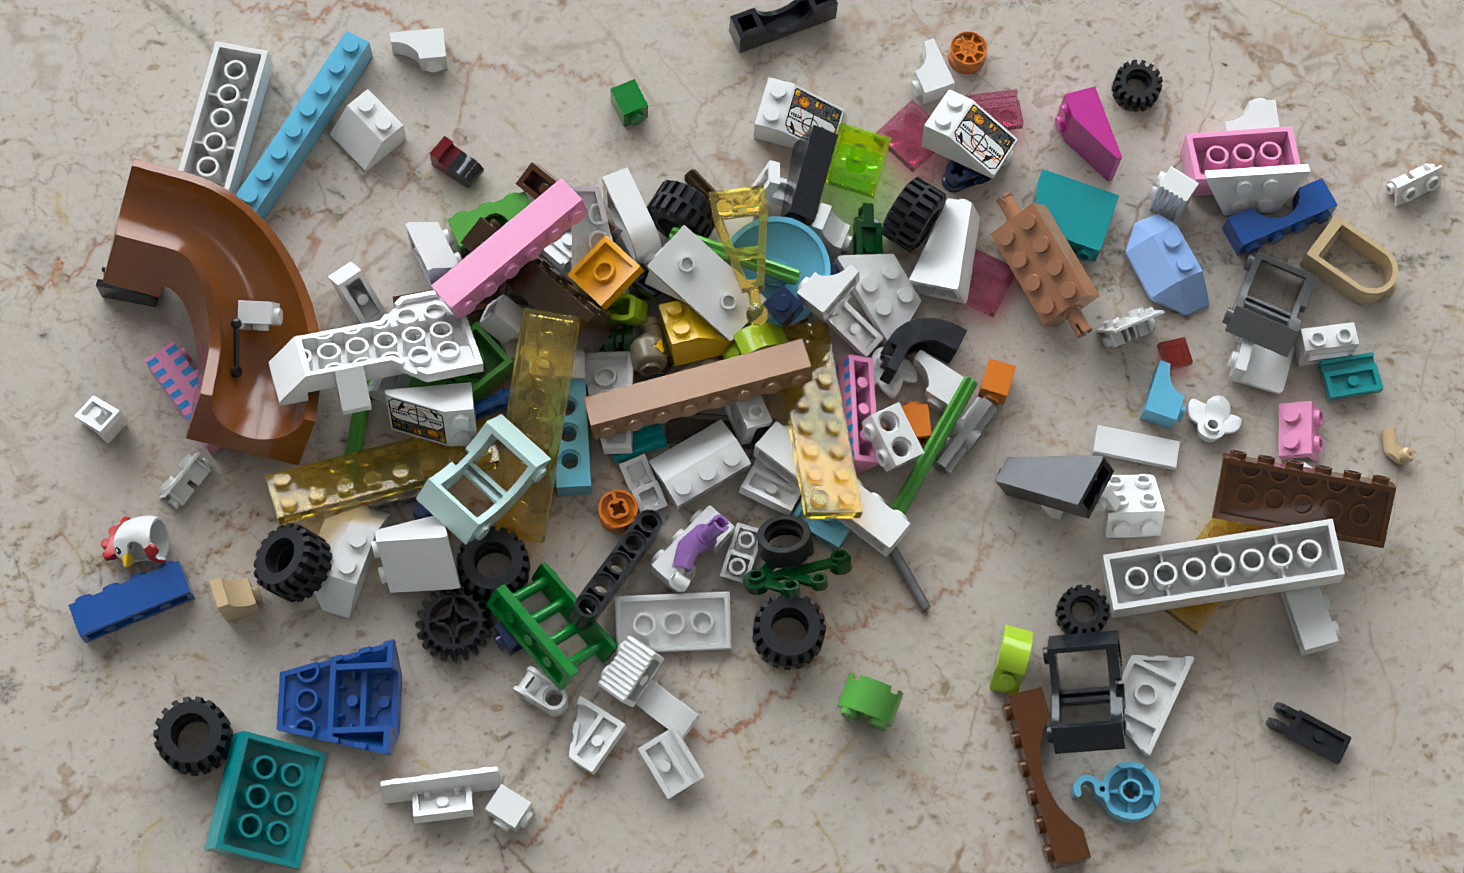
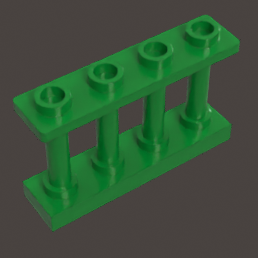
M543 562L531 578L532 583L515 593H512L504 584L494 591L486 605L558 690L562 691L569 686L579 672L576 669L577 666L595 655L605 663L617 649V644L597 621L587 629H581L572 623L571 611L577 598L558 577L557 573L546 562ZM542 591L551 603L534 614H529L520 602ZM580 608L582 613L591 614L586 608ZM560 612L570 625L548 636L539 624ZM578 633L588 646L567 658L557 645Z

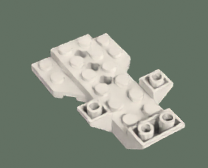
M433 290L401 296L394 303L395 308L388 315L385 314L379 321L295 336L268 363L280 406L308 401V392L336 387L342 413L346 415L372 409L366 381L406 373L425 382L482 372L483 362L466 315L458 319Z

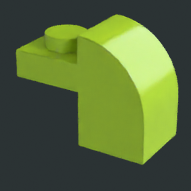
M757 323L745 327L734 334L733 337L736 342L722 355L724 359L788 343V340L781 326L771 323Z
M1005 624L989 689L1006 694L1019 692L1031 653L1033 631Z

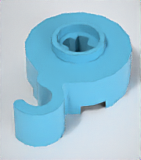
M1129 761L1119 763L1110 769L1102 781L1088 774L1080 776L1072 784L1070 795L1072 800H1077L1082 794L1080 787L1083 785L1087 786L1091 791V797L1101 804L1107 815L1116 821L1129 824L1139 822L1153 812L1159 803L1161 789L1159 780L1153 776L1151 771L1145 768V765ZM1126 786H1130V790L1136 792V796H1133L1131 799L1127 798L1123 793Z

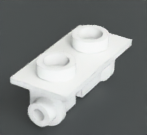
M1425 163L1409 172L1411 180L1405 174L1389 180L1385 188L1388 194L1395 195L1394 206L1397 207L1405 202H1410L1414 198L1441 186L1443 166L1435 167L1434 164Z
M200 452L195 453L193 456L188 453L178 465L181 469L175 478L170 476L160 488L163 493L159 498L163 499L166 496L171 498L168 503L175 509L183 506L195 491L187 485V482L190 480L199 486L208 473L211 472L209 469L212 466L211 462L205 458L201 461L197 459L201 454Z

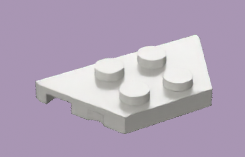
M1308 164L1206 170L1204 174L1223 215L1227 216L1238 214L1249 208H1253L1258 213L1277 212L1310 175L1311 171Z
M894 254L840 255L834 259L840 272L845 270L850 264L859 271L860 281L852 289V292L875 330L884 337L882 342L885 345L891 334L898 327L911 320L922 300Z
M1131 655L1122 673V681H1118L1119 684L1124 683L1126 708H1124V719L1127 724V735L1146 757L1151 755L1194 661L1192 656L1168 657L1156 655L1155 657H1147L1146 655ZM1108 703V705H1107V707H1106L1109 712H1110V703Z

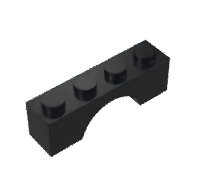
M793 0L779 9L766 12L758 11L754 7L730 16L729 33L738 52L742 53L835 19L838 1Z

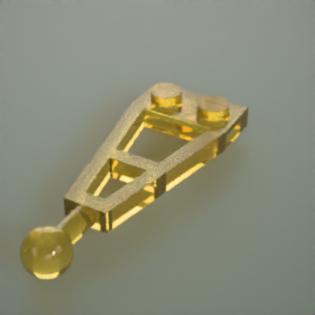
M764 185L709 192L714 226L741 293H748L750 306L746 311V318L752 325H762L767 321L769 315L767 308L761 304L759 291L764 290L768 221V206ZM759 216L758 245L734 249L723 220ZM758 258L757 279L746 280L739 261Z

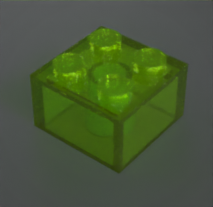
M840 122L837 131L838 138L825 184L874 198L889 154L892 138Z

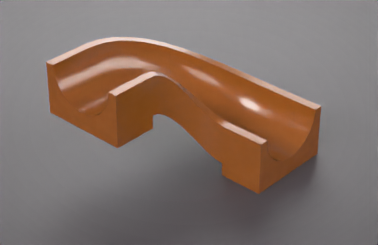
M134 158L102 283L160 297L162 288L165 286L174 291L185 305L193 326L198 354V385L193 398L186 439L299 466L316 421L320 390L308 392V401L280 406L268 363L295 336L319 332L311 299L293 259L270 226L247 203L229 190L196 175ZM238 300L279 303L283 311V322L281 325L269 326V331L252 330V325L251 330L239 329V367L242 368V375L239 378L232 377L231 368L234 366L233 328L230 323L232 319L238 318Z

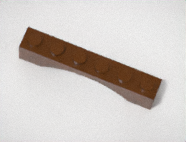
M1042 687L1010 694L1006 697L1005 704L1002 705V712L1005 721H1010L1013 732L1010 733V740L1013 749H1018L1021 760L1018 761V768L1021 777H1026L1029 788L1026 789V796L1029 805L1034 806L1037 817H1034V824L1038 835L1042 834L1045 845L1042 846L1046 863H1051L1052 870L1086 862L1091 858L1083 828L1072 821L1058 806L1049 792L1043 776L1040 760L1041 740L1049 717V711Z

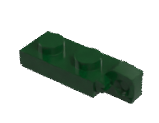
M862 203V206L858 208V217L854 218V255L883 254L882 223H879V219H874L873 203Z

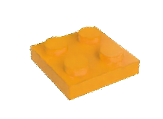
M605 236L567 276L602 309L606 310L644 270L610 238Z

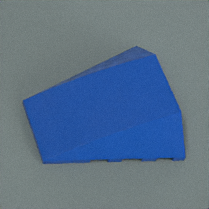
M388 640L384 644L374 647H364L358 649L357 652L347 655L340 654L320 663L316 661L280 672L276 730L390 756L400 734L402 671L395 640Z

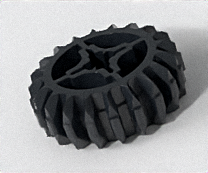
M466 586L462 588L461 593H458L457 589H451L452 593L440 590L441 596L439 597L434 592H431L430 597L433 602L430 603L425 600L422 602V606L427 611L418 610L417 616L422 620L415 622L416 628L421 630L417 633V637L419 640H424L422 643L423 649L431 648L430 655L432 657L437 656L441 652L440 659L443 662L447 660L449 655H451L453 663L458 662V655H462L463 659L468 661V652L470 651L475 656H478L480 653L476 646L479 645L486 648L488 645L482 637L491 638L493 635L492 631L487 629L494 626L493 619L488 618L492 615V611L490 608H485L487 601L485 599L478 600L476 591L468 596L469 592ZM459 604L471 608L478 618H471V616L461 614ZM449 605L447 614L436 617V620H433L439 610ZM454 613L459 621L455 628V636L450 626L454 620ZM473 628H477L468 640L460 643L461 636L465 632L473 631ZM431 630L447 633L450 638V644L439 641L432 634Z

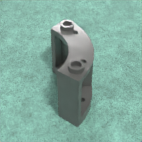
M1256 251L1255 255L1249 254L1243 269L1247 270V273L1232 309H1227L1222 323L1226 324L1225 331L1288 357L1299 334L1302 321L1297 319L1298 312L1303 313L1319 277ZM1261 261L1304 279L1290 312L1248 295L1249 288Z

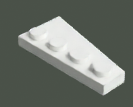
M570 186L583 200L588 211L581 222L571 226V270L605 236L613 241L599 186ZM573 282L574 288H576L578 291L581 290L582 292H584L578 285H576Z
M630 351L584 353L585 381L589 396L634 384V369L631 364ZM633 431L615 434L607 439L600 438L604 454L632 453Z

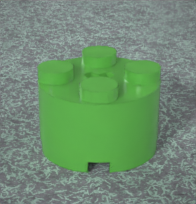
M849 673L837 705L841 709V716L853 721H857L858 717L868 720V726L880 731H885L886 726L892 727L904 693L898 690L897 695L890 691L892 686L863 675H860L859 680L854 679V673Z

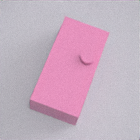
M1292 126L1186 134L1180 151L1185 175L1199 183L1192 197L1213 195L1204 174L1206 170L1301 164Z

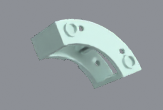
M502 414L487 421L465 448L468 454L457 465L451 462L440 472L429 478L416 498L419 503L465 545L475 538L478 541L483 539L489 532L490 527L521 498L534 482L538 483L546 475L547 470L545 467L551 460L548 455ZM497 439L528 466L507 492L476 464ZM463 476L468 478L495 503L477 518L447 491Z

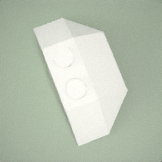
M363 505L324 520L319 536L324 538L326 543L330 545L331 549L329 552L332 553L330 564L332 566L331 570L327 572L328 578L326 581H323L318 592L314 591L323 611L350 620L374 559L371 542L376 541L375 530L386 528L390 518L389 513L369 509V507Z

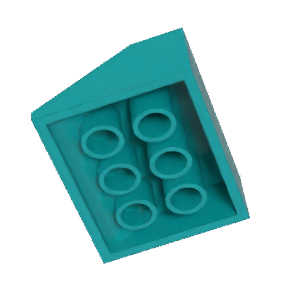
M247 731L234 733L204 850L231 857L299 869L327 753Z

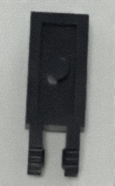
M1275 703L1273 709L1278 714L1293 719L1289 726L1278 719L1268 718L1266 726L1280 734L1286 735V738L1337 765L1341 762L1352 739L1350 736L1302 710L1297 711L1286 704Z

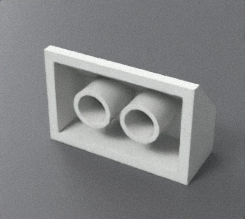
M722 420L715 422L648 461L677 510L747 470L751 465L738 440Z

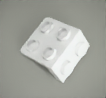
M1235 336L1234 342L1238 344L1236 352L1232 351L1228 361V367H1231L1228 379L1273 394H1281L1287 379L1294 346L1288 357H1285Z
M1151 474L1112 475L1106 487H1110L1121 503L1117 511L1106 509L1103 530L1105 538L1161 536L1165 509L1155 477Z

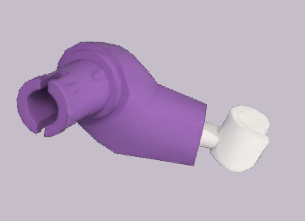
M720 514L715 515L707 524L696 525L678 542L672 567L677 570L669 579L671 588L677 592L687 589L690 580L683 576L684 572H690L697 555L713 548L717 543V537L728 530L729 526L727 525L729 522L726 517Z

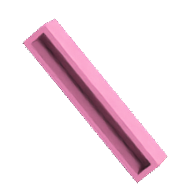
M561 178L431 285L433 290L458 319L470 314L477 304L486 297L493 295L498 287L507 279L516 276L525 264L535 260L542 250L551 243L558 241L563 233L572 225L582 221L588 213L583 200Z

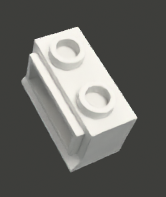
M1354 322L1300 329L1293 344L1298 366L1318 364L1322 360L1351 356L1359 345V340Z

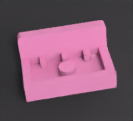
M1312 401L1279 404L1278 456L1282 460L1309 457L1313 462L1320 460V452H1323L1320 426H1323L1324 418L1322 410H1319Z

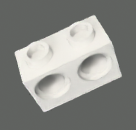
M899 402L870 415L861 422L863 433L866 439L871 441L876 451V459L884 467L886 473L924 454ZM880 421L887 425L888 431L881 427ZM893 446L899 449L900 456L894 453Z

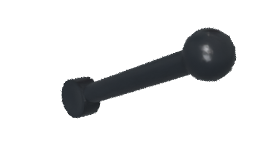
M234 318L230 323L233 328L234 366L231 368V376L239 378L242 375V368L239 367V328L242 326V322L240 319Z

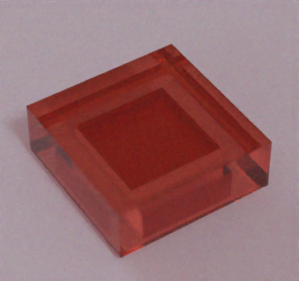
M1185 337L1158 343L1157 348L1161 360L1171 364L1170 370L1189 366L1193 363Z

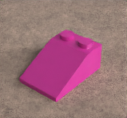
M1096 87L1064 94L1057 117H1055V126L1058 133H1062L1064 141L1106 181L1113 180L1122 155Z

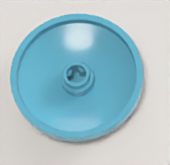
M770 216L754 220L739 229L727 244L728 246L801 271L799 282L797 285H793L726 262L766 299L781 284L798 299L797 288L804 278H810L814 272L821 276H831L830 259L822 240L807 225L792 218ZM763 305L749 320L754 324L771 323L783 327L765 310ZM805 308L790 325L804 320L812 312Z

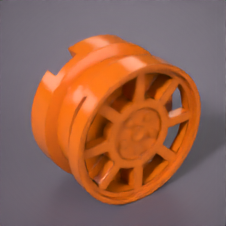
M965 31L957 34L951 42L948 53V61L951 67L962 74H973L979 71L985 61L987 43L981 35L975 32Z
M621 489L607 492L601 498L598 506L601 525L611 533H625L638 516V504L635 497Z

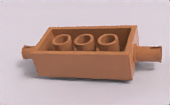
M1011 192L1001 195L1003 200L999 197L996 202L1008 220L991 233L996 245L1043 325L1058 326L1067 320L1076 334V338L1084 337L1087 335L1086 331L1087 333L1092 331V327L1088 324L1081 309L1100 297L1092 281L1046 205L1032 203L1021 211Z

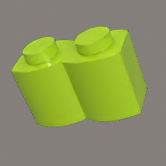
M622 293L605 311L612 316L609 321L614 325L622 323L626 326L636 327L647 323L648 303L631 294ZM594 300L592 301L594 305L599 306Z

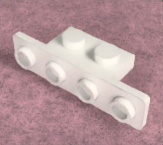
M482 767L433 775L425 774L417 777L394 778L380 782L385 804L412 800L415 824L474 816L472 793L497 790L501 785L498 767Z

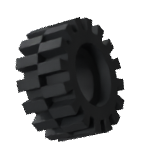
M1132 60L1131 65L1129 62H1126L1123 67L1118 69L1113 81L1112 91H1114L1113 98H1119L1117 101L1119 106L1125 103L1124 109L1129 110L1131 106L1133 107V112H1138L1139 107H1141L1142 111H1145L1148 106L1151 108L1162 90L1163 79L1162 76L1158 77L1160 74L1158 69L1153 71L1154 65L1152 63L1147 67L1145 66V60H1141L1140 64H1137V60ZM1130 79H1139L1146 84L1147 90L1143 93L1134 92L1128 87L1127 82Z
M1081 584L1077 585L1074 589L1073 587L1069 588L1062 595L1056 606L1055 616H1058L1056 622L1058 626L1062 625L1063 628L1061 630L1064 633L1066 631L1070 634L1101 632L1109 619L1110 613H1108L1110 605L1105 603L1107 599L1105 595H1099V589L1091 590V585H1086L1083 588ZM1079 602L1087 603L1093 610V618L1088 622L1076 620L1072 614L1073 605Z

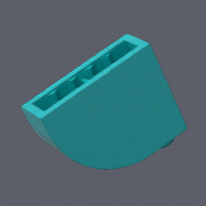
M1042 169L1034 191L1033 203L1047 206L1077 258L1083 261L1091 260L1096 262L1119 195Z

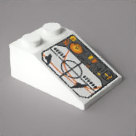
M769 77L755 121L753 138L793 148L794 144L813 125L838 135L844 109L796 84Z
M948 90L924 125L921 146L994 179L1017 144L1018 139L975 101L952 90Z
M471 382L385 390L391 430L449 447L467 446L477 435Z

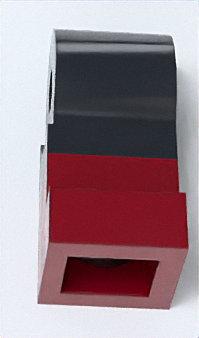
M446 136L429 153L431 164L465 187L470 188L484 172L483 167L478 161L467 156L465 152L456 147L453 141Z

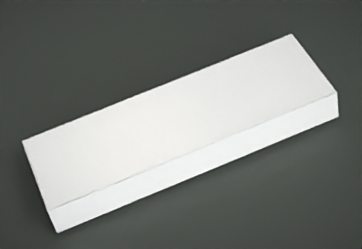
M1097 425L1092 454L1175 470L1180 441Z

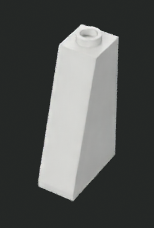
M947 199L909 279L918 294L966 304L980 216L972 202L966 199Z

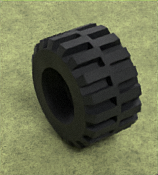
M920 177L914 178L903 188L891 206L883 222L881 234L908 252L913 251L923 242L936 223L944 208L946 194Z
M675 180L663 181L647 205L656 229L668 239L672 228L681 229L683 225L694 234L708 238L720 220L718 209L704 194L685 183Z
M287 523L286 526L283 524L278 526L276 531L272 530L268 537L263 539L260 549H257V559L253 565L256 568L254 577L257 578V583L269 592L289 602H302L305 597L307 599L312 597L314 591L318 592L320 590L321 584L328 578L327 572L331 570L332 564H330V560L332 559V553L329 552L331 549L330 545L326 543L324 538L297 523Z
M491 526L487 535L480 541L475 538L466 545L462 542L460 546L461 552L457 553V570L463 586L467 587L469 595L476 591L477 599H485L488 603L498 587L505 584L512 593H515L524 587L525 582L528 583L530 571L528 551L522 539L519 541L518 535L513 531L509 534L507 528L501 527L500 531H496L495 526ZM490 553L503 554L511 561L507 572L496 578L485 577L477 571L479 561Z
M783 594L780 597L773 595L770 597L769 602L764 601L761 604L760 610L755 615L752 638L753 643L756 644L755 649L757 653H762V659L766 663L770 660L773 662L772 666L776 668L782 665L785 666L784 670H791V666H796V669L803 667L805 662L807 664L812 662L814 656L819 654L826 632V625H824L825 617L823 613L819 612L820 607L817 603L813 605L810 603V597L805 596L803 599L799 595L794 598H787ZM793 618L804 626L806 636L798 643L785 644L774 636L772 626L779 619Z
M190 696L183 697L182 703H179L177 700L171 703L173 707L170 710L165 707L162 710L164 717L162 719L157 718L155 722L158 729L153 730V737L156 739L154 745L159 751L161 758L171 768L184 775L189 773L191 776H198V772H202L205 775L211 773L209 768L213 766L216 769L221 766L219 761L222 758L227 759V750L230 748L231 737L233 736V730L230 727L231 723L222 710L210 700L205 701L202 697L197 696L195 700H192ZM193 722L207 723L209 726V737L202 747L193 751L180 749L178 739L185 726Z

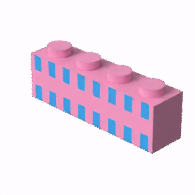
M174 342L145 359V362L150 372L189 424L193 398L198 385V369L194 371L189 364L192 362V359L185 348L178 349ZM203 443L210 454L222 448Z
M848 354L833 365L837 460L841 471L863 474L879 464L875 455L876 451L871 441L866 439L861 423L867 417L876 413L873 358Z

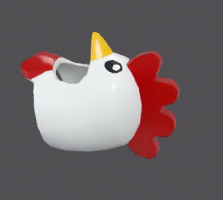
M150 515L131 519L125 516L120 519L119 525H113L109 528L108 534L110 536L101 542V546L105 550L102 554L103 558L106 561L121 559L126 568L134 562L141 561L165 564L166 556L170 549V534L167 524L160 517Z

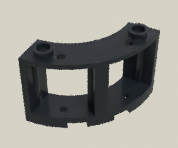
M1118 630L1049 636L1047 647H1043L1044 664H1049L1052 693L1051 726H1047V738L1049 743L1054 744L1055 754L1126 749L1127 724L1124 719V708H1126L1124 683H1118V681H1122L1123 667ZM1106 649L1110 686L1061 690L1058 653ZM1110 703L1109 721L1062 724V707Z

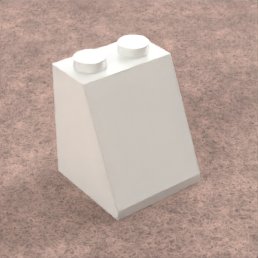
M435 516L375 530L376 541L371 542L375 559L381 557L383 566L378 567L382 584L388 583L390 593L460 588L446 526Z

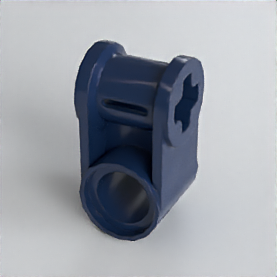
M951 160L947 164L946 171L942 177V185L947 191L955 193L986 183L992 178Z

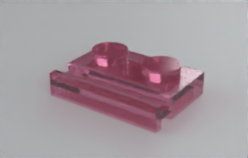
M1017 89L965 95V97L975 101L1007 130L1023 128L1024 123L1020 102L1017 97Z

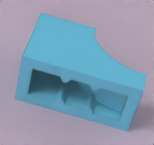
M1160 360L1154 370L1140 419L1172 429L1176 421L1181 422L1184 416L1186 406L1182 405L1185 395L1179 394L1172 385L1170 379L1171 364Z

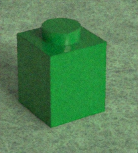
M635 79L610 89L611 102L624 127L630 124H640L648 117V104Z

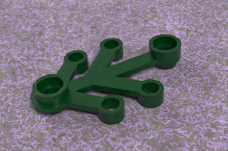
M812 542V553L810 554L809 557H811V556L814 554L813 542ZM838 549L833 551L827 559L800 564L791 568H782L774 571L776 567L765 563L760 569L751 570L743 577V586L752 595H761L771 590L781 593L787 598H794L800 594L799 584L811 587L814 591H823L828 587L827 575L820 572L811 576L806 574L830 569V572L835 575L847 574L852 570L851 556L846 550Z

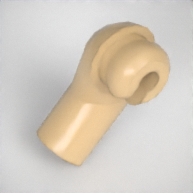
M1383 429L1382 440L1385 455L1398 465H1407L1413 461V450L1407 447L1402 448L1397 444L1396 429Z

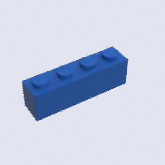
M167 561L165 564H160L157 567L158 569L154 571L134 574L130 577L129 581L122 584H109L102 589V592L94 595L86 594L76 598L75 602L68 606L79 636L85 643H88L196 599L179 561Z

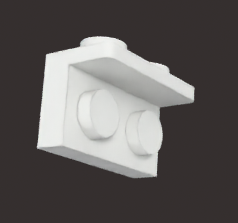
M761 395L752 397L748 401H737L723 406L740 445L751 443L757 428L769 426L772 423L771 416Z

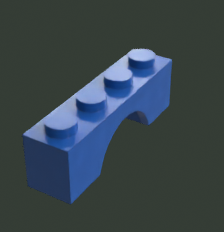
M1323 178L1299 187L1292 198L1293 210L1284 217H1266L1256 212L1253 208L1228 217L1222 230L1236 255L1238 256L1245 252L1252 254L1268 242L1271 244L1278 243L1289 233L1299 234L1315 222L1323 224L1330 220L1338 204Z

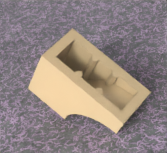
M219 577L209 581L217 607L227 622L261 611L258 601L262 600L260 590L257 584H251L248 577L239 580H224Z

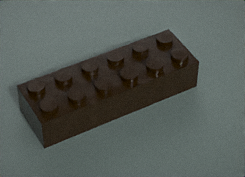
M480 217L460 243L472 252L503 227V225L495 219L489 222ZM538 256L535 260L529 261L519 270L516 276L505 281L573 342L594 353H597L617 328L609 321L612 316L608 312L592 303L593 300L588 295L574 288L573 282L564 275L558 274L554 270L555 267L544 258Z

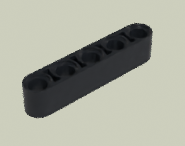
M647 509L636 517L579 594L571 611V621L576 627L581 629L591 627L656 540L660 531L662 518L659 513ZM642 524L650 525L653 529L647 530ZM626 545H633L638 550H630ZM611 566H619L622 569V571L617 572L613 570ZM595 587H603L607 592H598ZM580 608H587L592 614H584L580 611Z

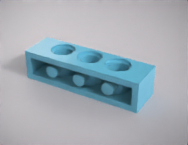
M585 379L552 381V390L547 391V407H553V417H548L549 434H554L555 443L549 444L551 460H556V470H551V487H557L558 496L592 494L588 417L584 397H586ZM565 407H571L575 410L571 415L560 413ZM567 433L576 436L575 440L571 442H565L561 438ZM567 460H574L578 463L572 469H567L563 466V463Z

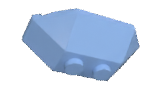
M1159 213L1135 223L1125 256L1149 299L1168 309L1177 311L1178 314L1184 317L1208 307L1210 303L1203 271L1178 226Z

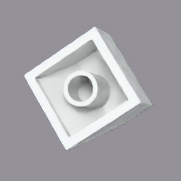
M368 89L346 106L330 133V136L365 172L406 140L403 124Z
M438 222L406 223L410 247L433 290L431 285L462 261V258L458 252L453 253L450 247L453 244L447 229L442 231Z

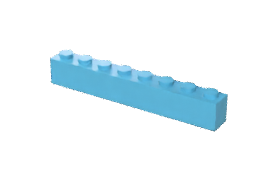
M349 31L345 32L236 193V196L247 203L263 220H265L372 60L373 55L370 42Z

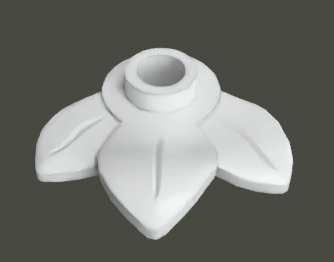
M880 347L872 354L875 386L878 385L884 394L894 399L898 395L903 382H917V372L909 360L903 359L889 385L879 380L884 369L880 368L882 363L880 358L884 356L880 353L884 347Z
M1213 396L1206 404L1199 400L1191 399L1188 404V416L1190 420L1197 424L1198 435L1205 442L1213 443L1220 440L1224 434L1236 433L1242 422L1240 417L1230 414V403L1224 396Z

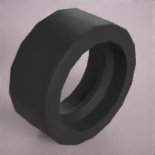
M793 515L775 516L765 521L758 530L759 554L762 560L770 566L777 568L798 566L806 561L812 553L811 530L808 523ZM782 535H792L801 539L794 546L787 548H778L769 544L771 540Z

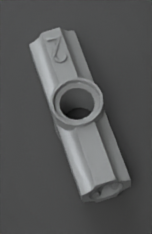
M978 396L964 416L958 419L933 464L935 470L950 476L964 455L972 451L981 438L982 431L997 412L992 402Z

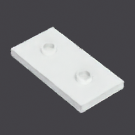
M685 225L682 226L646 267L729 342L734 338L733 335L746 325L767 300Z
M729 591L614 596L617 648L623 641L627 640V637L631 636L655 652L732 649Z

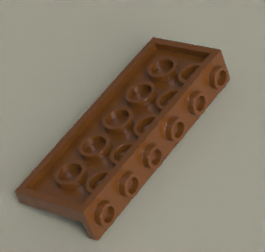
M1230 450V453L1222 454V465L1212 518L1267 528L1333 519L1337 540L1384 548L1396 492V486L1393 482H1390L1389 477L1373 475L1372 478L1361 477L1360 472L1353 470H1344V473L1332 472L1333 468L1325 465H1315V468L1303 467L1304 463L1296 460H1287L1286 463L1275 462L1276 458L1267 455H1258V458L1246 457L1247 453L1239 450Z

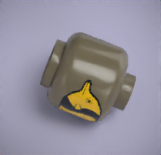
M644 333L631 343V364L633 369L641 375L650 377L660 374L667 366L666 345L663 339L651 333Z

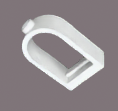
M627 167L602 177L603 200L614 224L623 230L620 237L629 256L637 264L644 263L647 267L662 248L654 222Z

